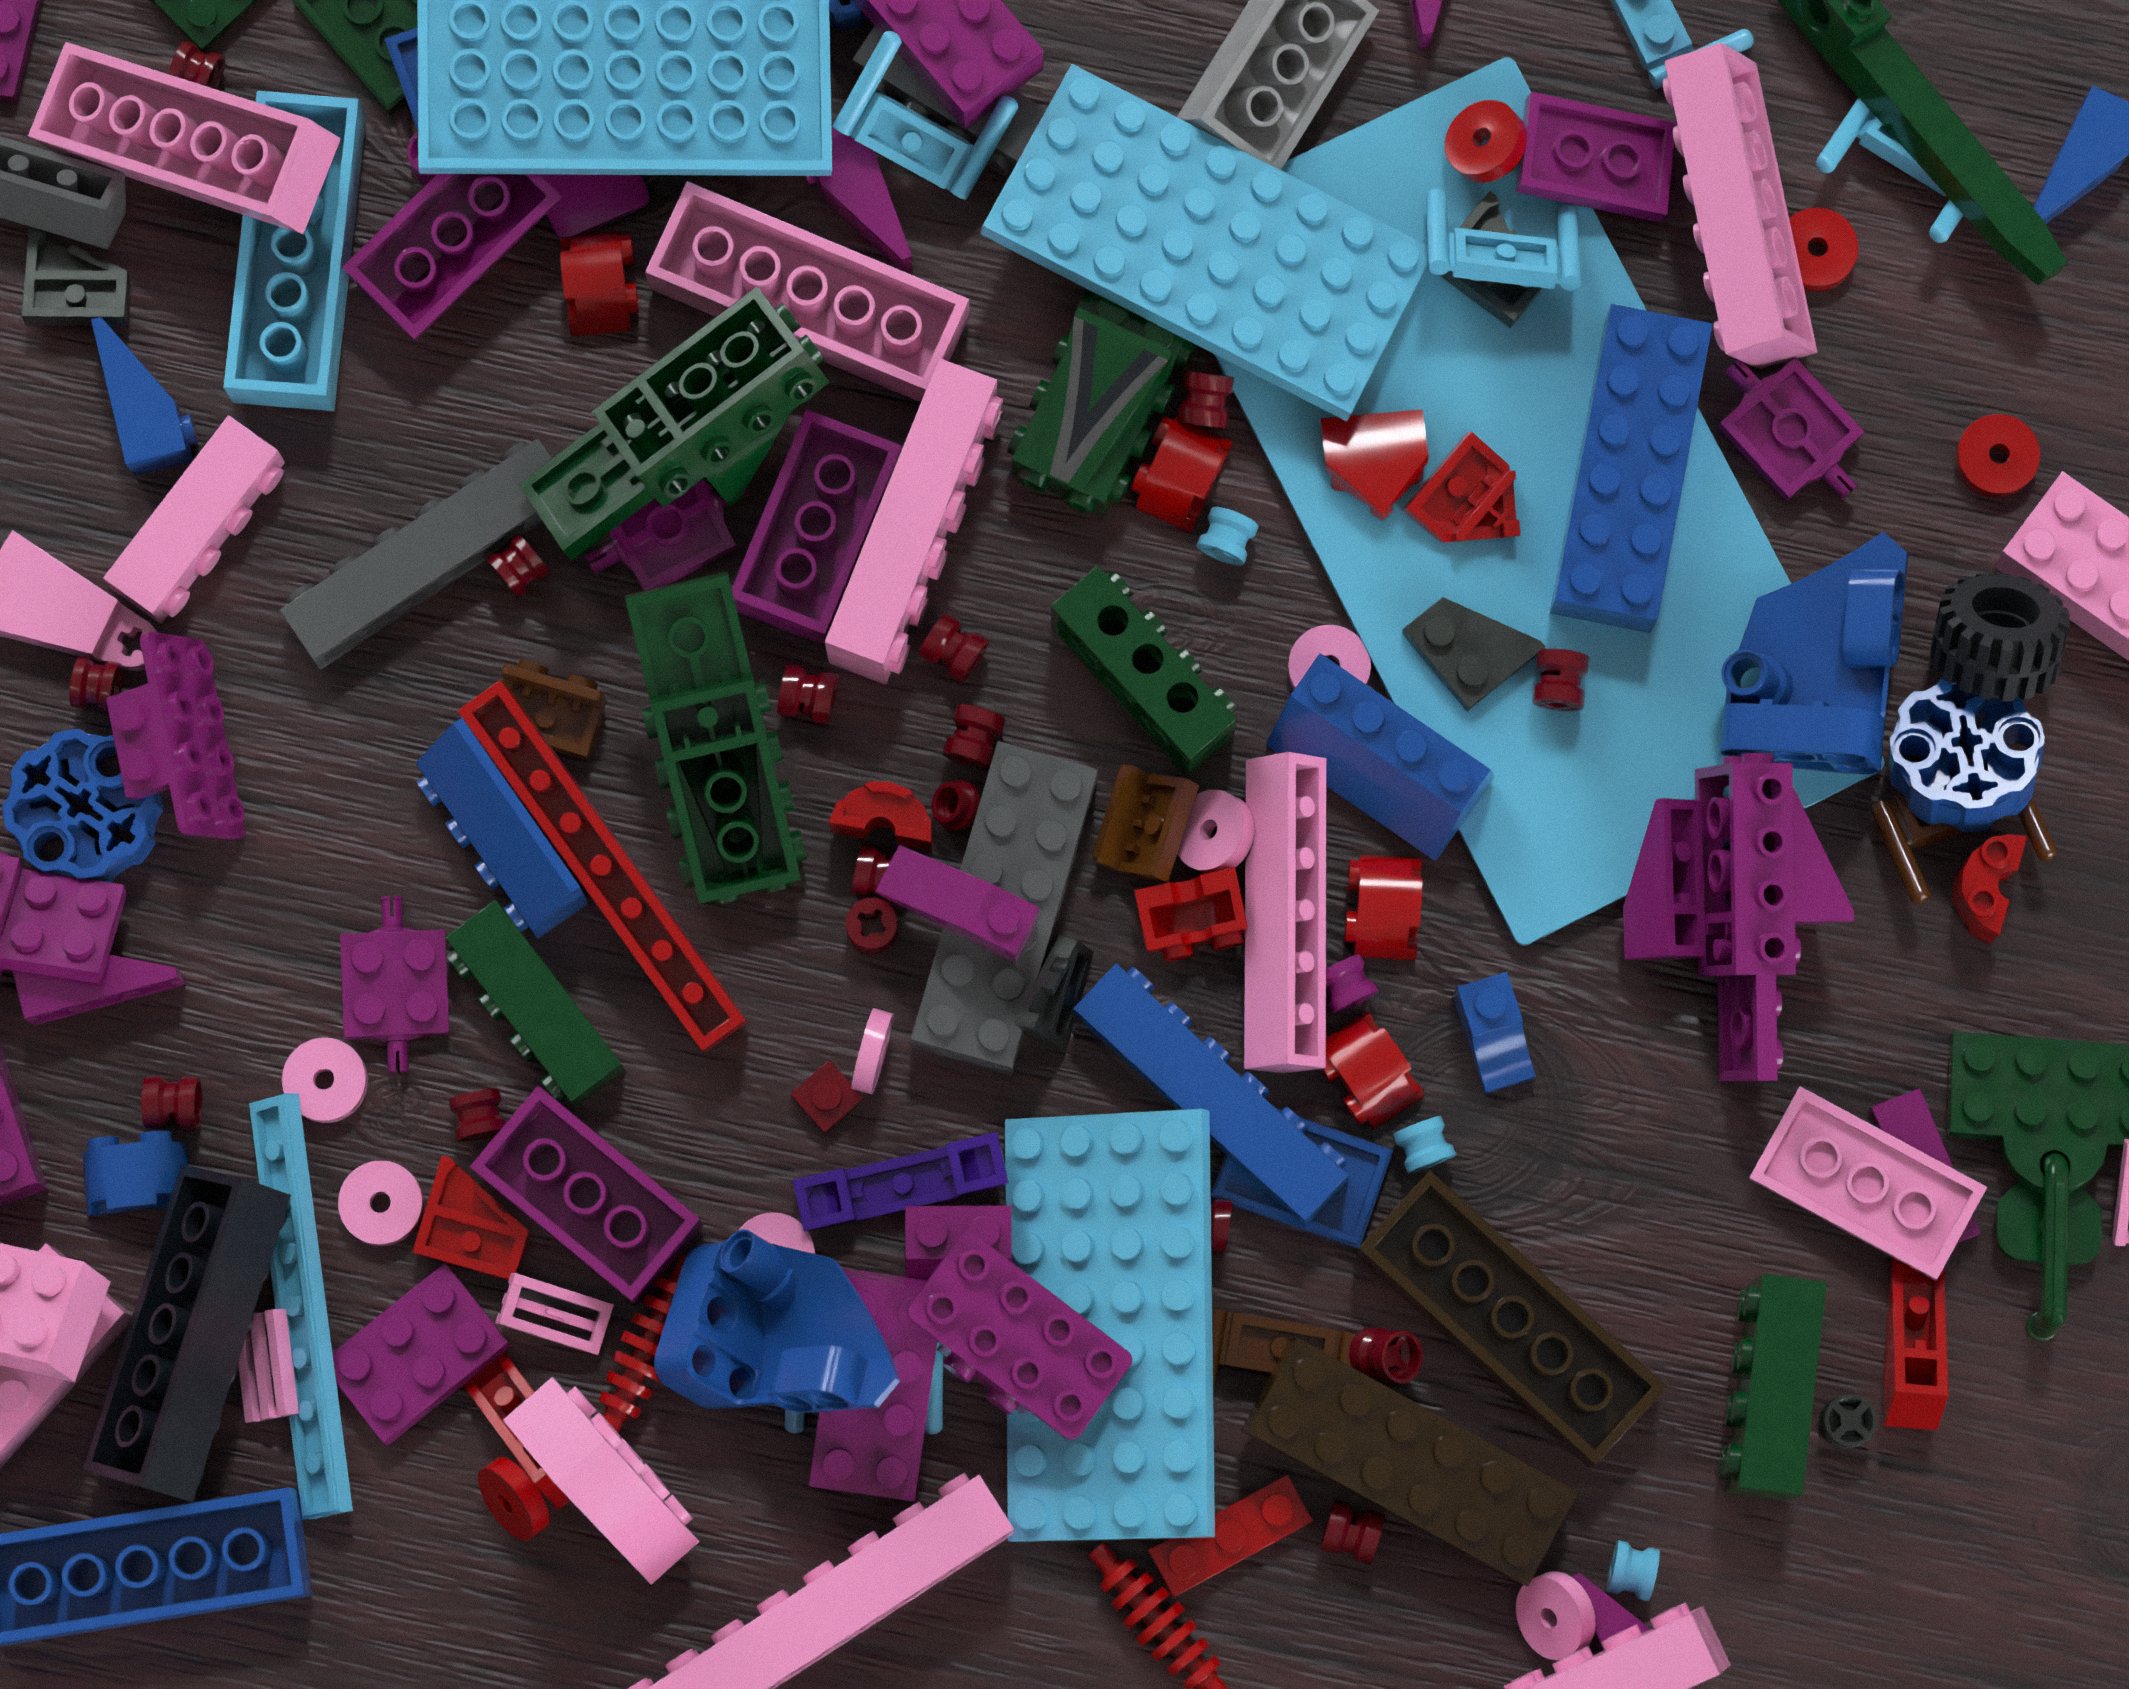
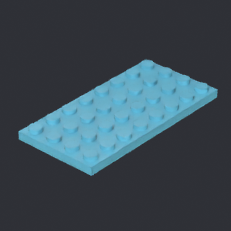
M417 0L419 174L831 176L829 0Z
M1071 64L980 232L984 237L1346 422L1429 262L1428 245L1074 64Z
M1205 1109L1005 1119V1167L1009 1184L1006 1185V1206H1011L1012 1263L1125 1348L1132 1356V1364L1081 1435L1076 1439H1065L1031 1412L1020 1414L1014 1409L1011 1415L1007 1414L1008 1520L1015 1532L1008 1537V1541L1040 1542L1215 1537L1210 1111Z

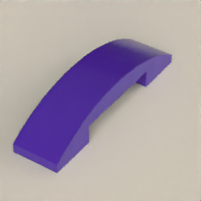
M997 1132L947 1143L945 1147L847 1170L841 1168L793 1180L804 1232L905 1212V1206H931L1009 1184Z

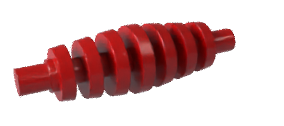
M680 1255L671 1276L668 1275L666 1279L658 1277L653 1284L654 1287L663 1291L660 1299L647 1294L641 1304L654 1310L651 1318L636 1312L631 1318V1323L644 1329L642 1336L639 1337L624 1330L619 1339L621 1342L635 1348L632 1357L620 1351H615L613 1361L626 1367L623 1376L612 1371L608 1372L606 1381L617 1386L613 1395L602 1391L599 1402L605 1404L604 1410L606 1411L603 1417L617 1433H619L624 1420H628L629 1416L637 1419L642 1412V1409L632 1405L635 1397L638 1396L649 1401L654 1391L642 1386L645 1377L658 1383L661 1382L655 1372V1368L651 1364L655 1358L684 1264L685 1256Z
M1105 1542L1088 1555L1103 1573L1102 1577L1105 1580L1099 1586L1104 1594L1113 1587L1120 1593L1111 1602L1115 1611H1119L1127 1603L1134 1609L1123 1620L1127 1629H1131L1141 1619L1148 1626L1147 1629L1135 1638L1140 1647H1143L1156 1635L1162 1644L1150 1656L1158 1662L1170 1652L1176 1660L1165 1670L1172 1676H1175L1184 1668L1190 1675L1182 1683L1186 1689H1193L1195 1686L1197 1689H1229L1217 1675L1219 1672L1216 1668L1221 1662L1216 1654L1207 1662L1200 1655L1209 1646L1204 1636L1193 1646L1186 1639L1197 1628L1193 1619L1191 1618L1179 1629L1173 1624L1172 1621L1185 1610L1184 1606L1178 1601L1165 1613L1158 1606L1171 1594L1162 1586L1150 1596L1144 1588L1154 1578L1146 1572L1136 1580L1130 1572L1139 1564L1131 1557L1126 1562L1122 1558L1119 1560Z

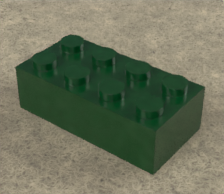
M1763 1273L1747 1285L1746 1290H1740L1736 1319L1737 1321L1745 1322L1744 1332L1740 1342H1734L1730 1372L1739 1374L1737 1391H1735L1734 1395L1728 1394L1724 1415V1425L1732 1427L1731 1443L1728 1447H1722L1718 1466V1478L1726 1479L1725 1492L1781 1500H1791L1803 1495L1827 1282Z

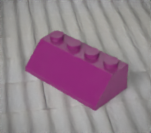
M437 174L342 268L348 277L393 322L416 341L562 197L540 174Z

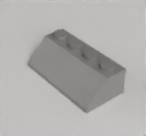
M1249 0L1177 117L1281 170L1380 10L1367 0Z

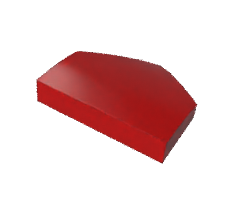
M1423 410L1351 415L1347 422L1339 417L1320 418V434L1325 470L1331 475V488L1337 492L1346 491L1368 505L1372 515L1383 521L1393 511V504L1413 484L1418 485L1423 480V468L1428 463V447Z
M1472 431L1467 432L1402 509L1403 512L1440 543L1521 536L1519 520H1516L1513 483L1516 480V472L1510 471L1509 464Z

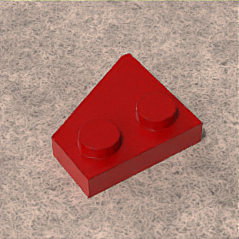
M442 1155L413 1253L509 1281L511 1273L518 1274L530 1231L450 1157Z

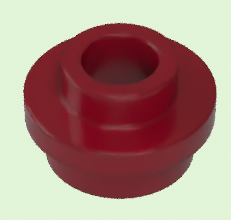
M954 780L942 784L936 790L932 799L931 808L933 816L947 830L954 832L966 830L972 825L980 803L978 790L972 783L964 780Z

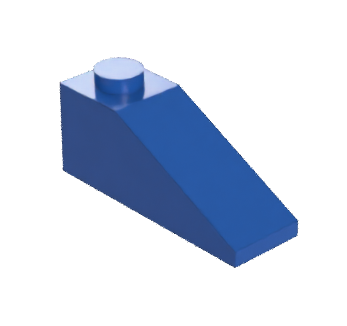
M2094 85L2091 87L2076 114L2033 206L2045 224L2049 223L2116 172L2127 155L2129 156L2128 101Z
M102 317L91 319L126 466L135 477L193 462L194 459L190 446L198 444V436L191 414H182L172 397Z

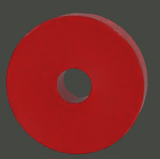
M1497 100L1479 101L1462 110L1450 124L1445 137V154L1449 163L1464 178L1477 183L1492 182L1507 175L1519 163L1527 145V130L1522 119L1507 104ZM1490 137V140L1488 141V143H1486L1485 145L1481 146L1482 142H1483L1486 138Z
M1808 208L1792 215L1789 220L1804 290L1825 291L1842 283L1850 274L1858 256V239L1851 224L1839 213L1826 208ZM1810 243L1821 244L1825 249V254L1822 256L1812 255L1808 250V245Z
M2006 414L1987 415L1974 421L1958 441L1955 451L1956 468L1963 482L1974 492L1989 498L2009 497L2025 488L2037 472L2040 463L2039 443L2033 431L2021 420ZM1991 449H2000L2006 456V462L2001 464L1995 463L1991 460L1989 451Z
M499 1457L479 1471L477 1479L481 1495L493 1516L510 1534L520 1540L528 1541L549 1525L548 1509L540 1491L526 1472L516 1463L507 1458Z

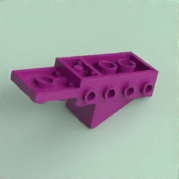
M1773 753L1742 754V756L1722 757V765L1695 769V800H1701L1706 957H1698V977H1717L1719 1081H1778V1070L1783 1063V1047L1781 1041L1777 1039V1017H1779L1782 1010V994L1780 988L1776 986V976L1796 975V964L1801 957V941L1798 934L1795 933V925L1853 922L1854 910L1793 787L1792 763H1774ZM1729 786V797H1723L1724 789ZM1727 839H1730V850L1724 849V843ZM1727 892H1731V908L1725 902Z
M0 851V979L3 969L101 984L127 897L125 885L90 879L78 880L76 877L22 869L20 858L12 857Z

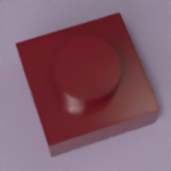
M827 1060L790 1093L795 1102L825 1135L864 1101V1097L857 1090L851 1089L852 1084L830 1060Z

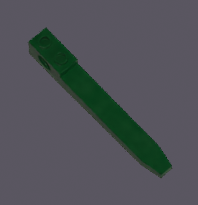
M1777 0L1833 70L1998 254L2038 286L2063 270L2068 262L2044 220L1886 30L1885 26L1892 15L1879 0Z

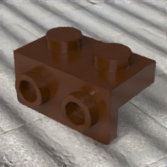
M519 660L518 666L504 663L501 672L504 678L503 682L512 691L553 750L589 760L607 704L604 693L597 690L598 684L577 675H568L567 681L547 676L548 668L530 661Z
M1122 764L1092 853V860L1124 877L1168 883L1199 785L1186 778L1149 774L1132 764Z

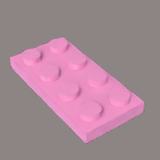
M1799 1086L1749 1177L1753 1182L1937 1281L1987 1189L1983 1184Z

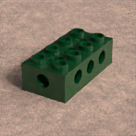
M1097 565L1051 605V629L1188 779L1233 740L1237 718L1233 713L1237 708L1221 688L1216 686L1210 690L1198 675L1202 672L1201 667L1184 648L1176 652L1163 638L1168 632L1151 611L1147 609L1144 613H1141L1129 600L1133 593L1124 580L1114 571L1107 576ZM1108 627H1115L1123 632L1119 635L1111 636L1103 633L1102 630ZM1141 665H1150L1158 671L1152 674H1143L1136 670V668ZM1174 703H1185L1192 710L1180 713L1174 711L1170 706Z

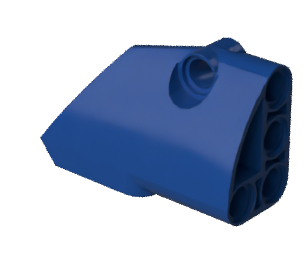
M1880 533L1860 548L1805 578L1757 597L1739 650L1729 655L1721 670L1722 681L1727 688L1720 744L1721 754L1732 757L1742 756V754L1773 753L1774 763H1792V768L1847 774H1877L1881 772L1890 667H1895L1899 657L1908 553L1886 533ZM1752 668H1760L1761 674L1757 683L1750 688H1741L1740 682L1745 672Z
M747 1229L736 1231L727 1241L695 1245L688 1251L654 1360L655 1372L659 1380L666 1387L700 1407L709 1410L777 1405L794 1412L813 1413L878 1408L900 1382L893 1359L872 1315L841 1266L831 1257L772 1244Z

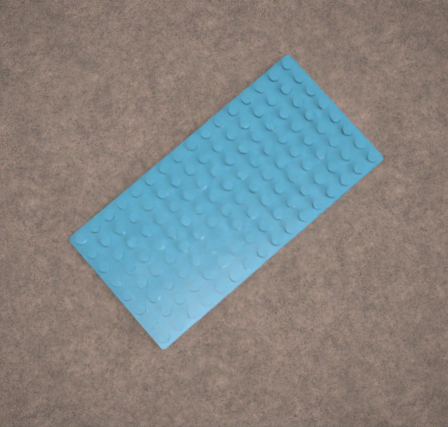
M1508 57L1493 62L1286 161L1281 171L1428 245L1426 197L1428 192L1435 188L1442 189L1447 195L1449 233H1454L1455 227L1459 228L1488 192L1491 191L1500 202L1498 210L1510 231L1515 230L1517 235L1556 239V245L1559 246L1557 210L1561 205L1569 204L1515 192L1518 164L1507 175L1498 180L1477 183L1464 178L1449 163L1446 157L1445 137L1448 128L1454 118L1473 103L1483 100L1501 101L1507 104L1523 121L1525 100L1531 91L1516 62ZM1490 137L1486 138V139L1482 142L1481 146H1483V145H1485L1486 143H1488V141L1490 140ZM1574 204L1571 205L1577 210L1581 286L1574 291H1567L1562 288L1561 284L1555 283L1554 289L1542 288L1538 296L1511 329L1441 276L1432 274L1429 270L1428 262L1351 415L1423 410L1428 447V463L1423 468V480L1418 485L1413 484L1393 504V511L1383 521L1372 515L1370 507L1346 491L1337 492L1331 488V475L1325 470L1320 434V418L1337 416L1213 354L1223 374L1235 377L1233 394L1358 637L1362 640L1391 701L1492 770L1495 776L1459 827L1458 832L1513 939L1521 946L1529 945L1627 896L1655 800L1660 798L1695 800V769L1722 765V757H1729L1720 753L1727 690L1722 681L1721 670L1729 655L1739 650L1757 597L1791 584L1697 406L1658 620L1651 633L1549 614L1604 322L1611 304L1646 310L1593 208ZM1472 431L1509 464L1510 471L1516 472V480L1513 483L1516 520H1519L1521 536L1440 543L1403 512L1402 509L1467 432ZM1444 597L1540 640L1546 646L1545 649H1566L1584 653L1590 658L1588 673L1582 677L1581 688L1585 692L1584 708L1579 711H1557L1538 707L1532 703L1534 686L1540 683L1541 674L1536 667V657L1467 712L1405 638L1402 630ZM1752 668L1745 672L1740 682L1741 688H1750L1757 683L1761 674L1760 668ZM1883 756L1881 761V770L1884 767L1885 763ZM1792 768L1793 787L1804 809L1875 775L1833 773ZM1729 786L1724 789L1723 797H1729ZM1730 839L1725 841L1724 848L1730 846Z

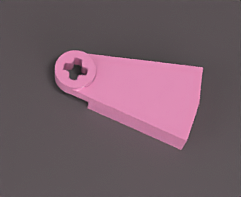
M12 530L0 549V636L75 656L91 658L102 663H108L109 661L122 664L124 669L129 671L145 670L142 651L135 650L131 656H126L128 649L122 644V640L125 636L134 638L138 631L142 632L141 635L151 631L158 632L152 624L122 605L119 600Z

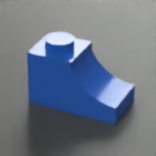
M1504 972L1457 987L1452 997L1484 1094L1533 1080L1536 1075L1525 1040L1523 1019L1508 973Z

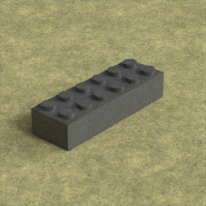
M1000 741L997 742L960 870L992 883L1039 907L1040 918L1016 964L943 927L911 1035L912 1048L1012 1076L1025 1031L1014 1024L1047 957L1097 784L1098 769Z

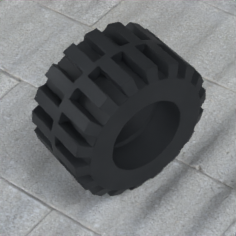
M1978 573L1974 578L1965 576L1958 579L1957 584H1950L1945 589V594L1941 596L1930 648V658L1933 659L1935 670L1943 673V679L1949 684H1957L1959 690L1968 694L1975 693L1980 695V698L1990 700L1991 698H1998L2002 701H2014V698L2023 700L2034 698V693L2043 694L2049 690L2050 684H2055L2058 679L2070 626L2069 611L2067 608L2062 607L2063 601L2057 595L2049 594L2050 589L2041 584H2034L2030 582V579L2021 576L2019 578L2012 577L2005 573H1997V575Z

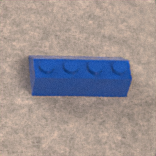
M1319 653L1291 693L1266 742V746L1278 754L1294 752L1326 758V787L1435 862L1495 777L1490 768L1321 653Z
M463 718L454 722L416 762L424 775L416 783L433 807L443 802L453 818L445 823L462 849L471 843L482 860L474 865L491 891L499 885L505 891L511 902L503 908L519 931L523 932L530 927L534 935L539 939L589 903L574 877Z

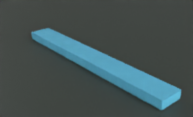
M285 1093L249 1103L259 1184L291 1195L286 1210V1220L284 1226L279 1231L271 1256L270 1271L275 1309H286L299 1407V1414L291 1415L289 1419L302 1520L351 1512L353 1507L299 1093Z

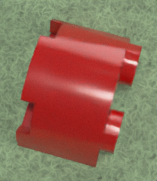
M621 231L560 238L562 252H560L564 299L567 300L568 326L571 337L632 330L630 314L639 313V301L636 283L626 284L625 265L634 264L631 234L622 235Z
M1164 416L1152 442V445L1159 447L1152 465L1145 462L1141 464L1131 487V490L1140 494L1136 509L1192 533L1207 501L1212 485L1232 447L1233 441L1194 424L1177 421V417L1171 420Z
M890 781L867 782L863 787L851 791L842 801L840 799L836 803L829 820L831 833L867 840L868 835L874 829L887 828L895 834L897 846L901 845L906 848L933 853L931 820L924 805L908 788Z
M2005 834L1989 838L1961 863L1953 879L1951 901L1953 906H1956L1959 918L1968 927L1967 931L1972 936L1988 944L2000 935L2009 904V899L2000 893L1998 882L1999 880L2007 881L2012 872L2018 871L2027 836Z
M1359 855V860H1349L1347 890L1357 891V910L1346 911L1344 941L1354 942L1353 956L1361 954L1362 957L1416 960L1418 927H1420L1422 905V859Z
M1235 867L1203 874L1188 881L1168 882L1134 890L1146 949L1149 952H1161L1163 962L1190 958L1194 956V947L1213 944L1214 950H1225L1244 944L1242 933L1248 930Z
M1364 1011L1326 1037V1068L1319 1070L1328 1082L1336 1078L1340 1080L1349 1093L1348 1096L1342 1099L1347 1111L1359 1126L1367 1122L1372 1131H1374L1423 1098L1424 1092L1422 1087L1415 1082L1409 1073V1070L1412 1069L1388 1032L1384 1027L1379 1029L1373 1021L1371 1013Z

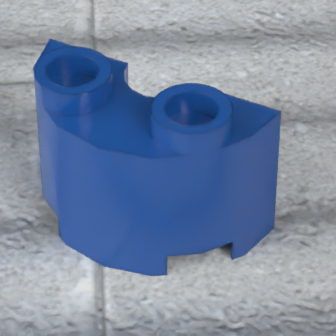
M171 1131L139 1134L140 1142L119 1144V1137L115 1136L97 1137L87 1140L88 1151L82 1154L87 1217L122 1214L127 1211L141 1209H166L181 1164L188 1166L187 1144L172 1141Z

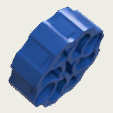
M1941 678L1937 685L1925 691H1913L1898 709L1894 734L1890 737L1887 768L1890 783L1899 789L1907 799L1908 810L1930 825L1943 823L1955 826L1961 832L1989 830L1995 821L2007 815H2018L2033 797L2037 771L2041 768L2044 750L2043 728L2041 722L2032 717L2024 707L2023 699L2014 698V701H2002L1998 698H1991V700L1980 698V695L1975 693L1968 694L1959 690L1957 684H1949L1945 679ZM1960 740L1963 741L1964 751L1962 747H1959ZM2013 743L2021 744L2025 746L2027 750L2015 751L2010 749L2007 745ZM1916 755L1924 761L1912 763L1906 761L1903 757ZM1967 756L1969 759H1972L1971 766L1968 765Z
M80 728L54 733L49 742L43 744L38 749L25 751L11 770L12 783L9 795L2 804L5 827L14 836L17 844L22 849L23 857L40 872L76 877L78 880L90 879L112 883L117 874L125 871L132 865H141L155 846L154 833L158 818L164 812L161 792L139 800L128 799L125 795L121 773L114 777L103 776L102 766L110 756L117 755L113 735L103 737L87 734ZM64 760H68L69 775L80 782L77 787L67 781L68 772ZM39 772L43 775L47 774L51 780L48 785L43 786L39 783L36 784L32 780L33 776ZM69 795L76 801L89 803L102 820L98 821L89 814L78 813L64 796ZM108 802L119 809L134 805V807L121 809L114 813L106 808L109 804ZM54 803L61 809L57 814L47 806ZM90 829L99 834V846L102 853L100 855H97L96 840L87 834ZM119 830L131 831L135 836L134 841L130 845L123 841L120 843L115 837ZM62 839L64 842L62 855L52 862H44L41 858L43 846L49 840Z

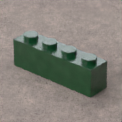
M496 899L445 937L454 949L446 957L464 980L474 975L485 991L477 996L495 1021L505 1015L516 1030L508 1038L524 1059L528 1062L536 1056L544 1066L547 1073L540 1080L556 1101L560 1103L567 1097L573 1106L577 1108L625 1071L621 1062Z

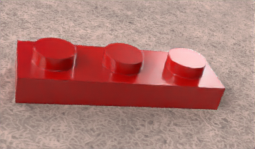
M1287 1474L1216 1513L1215 1537L1170 1538L1148 1550V1553L1174 1598L1312 1523L1313 1520Z

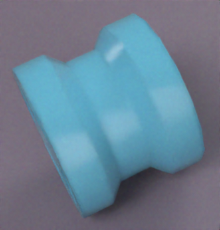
M1212 507L1208 515L1209 529L1207 533L1200 536L1196 547L1214 559L1242 566L1248 555L1245 546L1249 539L1255 537L1259 528L1258 524L1238 512L1222 507Z
M1441 1116L1418 1122L1393 1134L1396 1145L1403 1147L1407 1156L1404 1165L1408 1174L1422 1171L1456 1156L1453 1145L1447 1143L1444 1139L1442 1131L1445 1124Z
M1617 1540L1608 1571L1606 1592L1618 1594L1625 1590L1633 1592L1637 1599L1649 1601L1657 1576L1660 1550L1650 1547L1644 1551L1632 1549L1628 1542Z

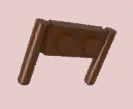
M1901 794L1895 796L1893 801L1885 800L1874 804L1870 811L1911 902L1923 904L1930 898V891L1910 847L1916 849L1964 832H1961L1955 826L1943 823L1930 825L1922 821L1908 810V801ZM2032 797L2018 816L2038 859L2044 862L2051 861L2057 855V848ZM2007 815L1999 820L2011 817V815Z
M1212 1309L1213 1397L1219 1364L1272 1373L1290 1338H1300L1352 1367L1349 1361V1347L1352 1339L1357 1334Z

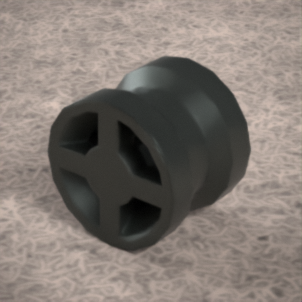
M1846 1394L1838 1396L1825 1404L1820 1412L1818 1424L1821 1435L1829 1444L1836 1448L1849 1449L1862 1445L1871 1439L1876 1430L1877 1416L1875 1409L1868 1400L1860 1395Z

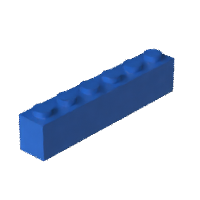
M1116 963L1073 1008L1076 1018L1176 1110L1205 1109L1210 1111V1141L1229 1156L1235 1164L1306 1228L1348 1183V1174L1343 1170L1348 1164L1347 1161L1326 1142L1318 1147L1305 1136L1304 1133L1309 1127L1288 1107L1279 1112L1265 1099L1270 1094L1269 1090L1255 1076L1247 1071L1241 1077L1226 1064L1231 1059V1056L1214 1039L1208 1036L1202 1042L1188 1028L1193 1024V1021L1178 1006L1170 1001L1164 1007L1150 994L1155 987L1142 973L1134 967H1131L1126 972Z

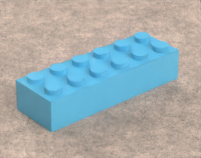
M257 91V103L311 119L341 138L304 234L243 215L223 388L232 403L335 411L349 277L342 266L351 259L366 115L359 99Z

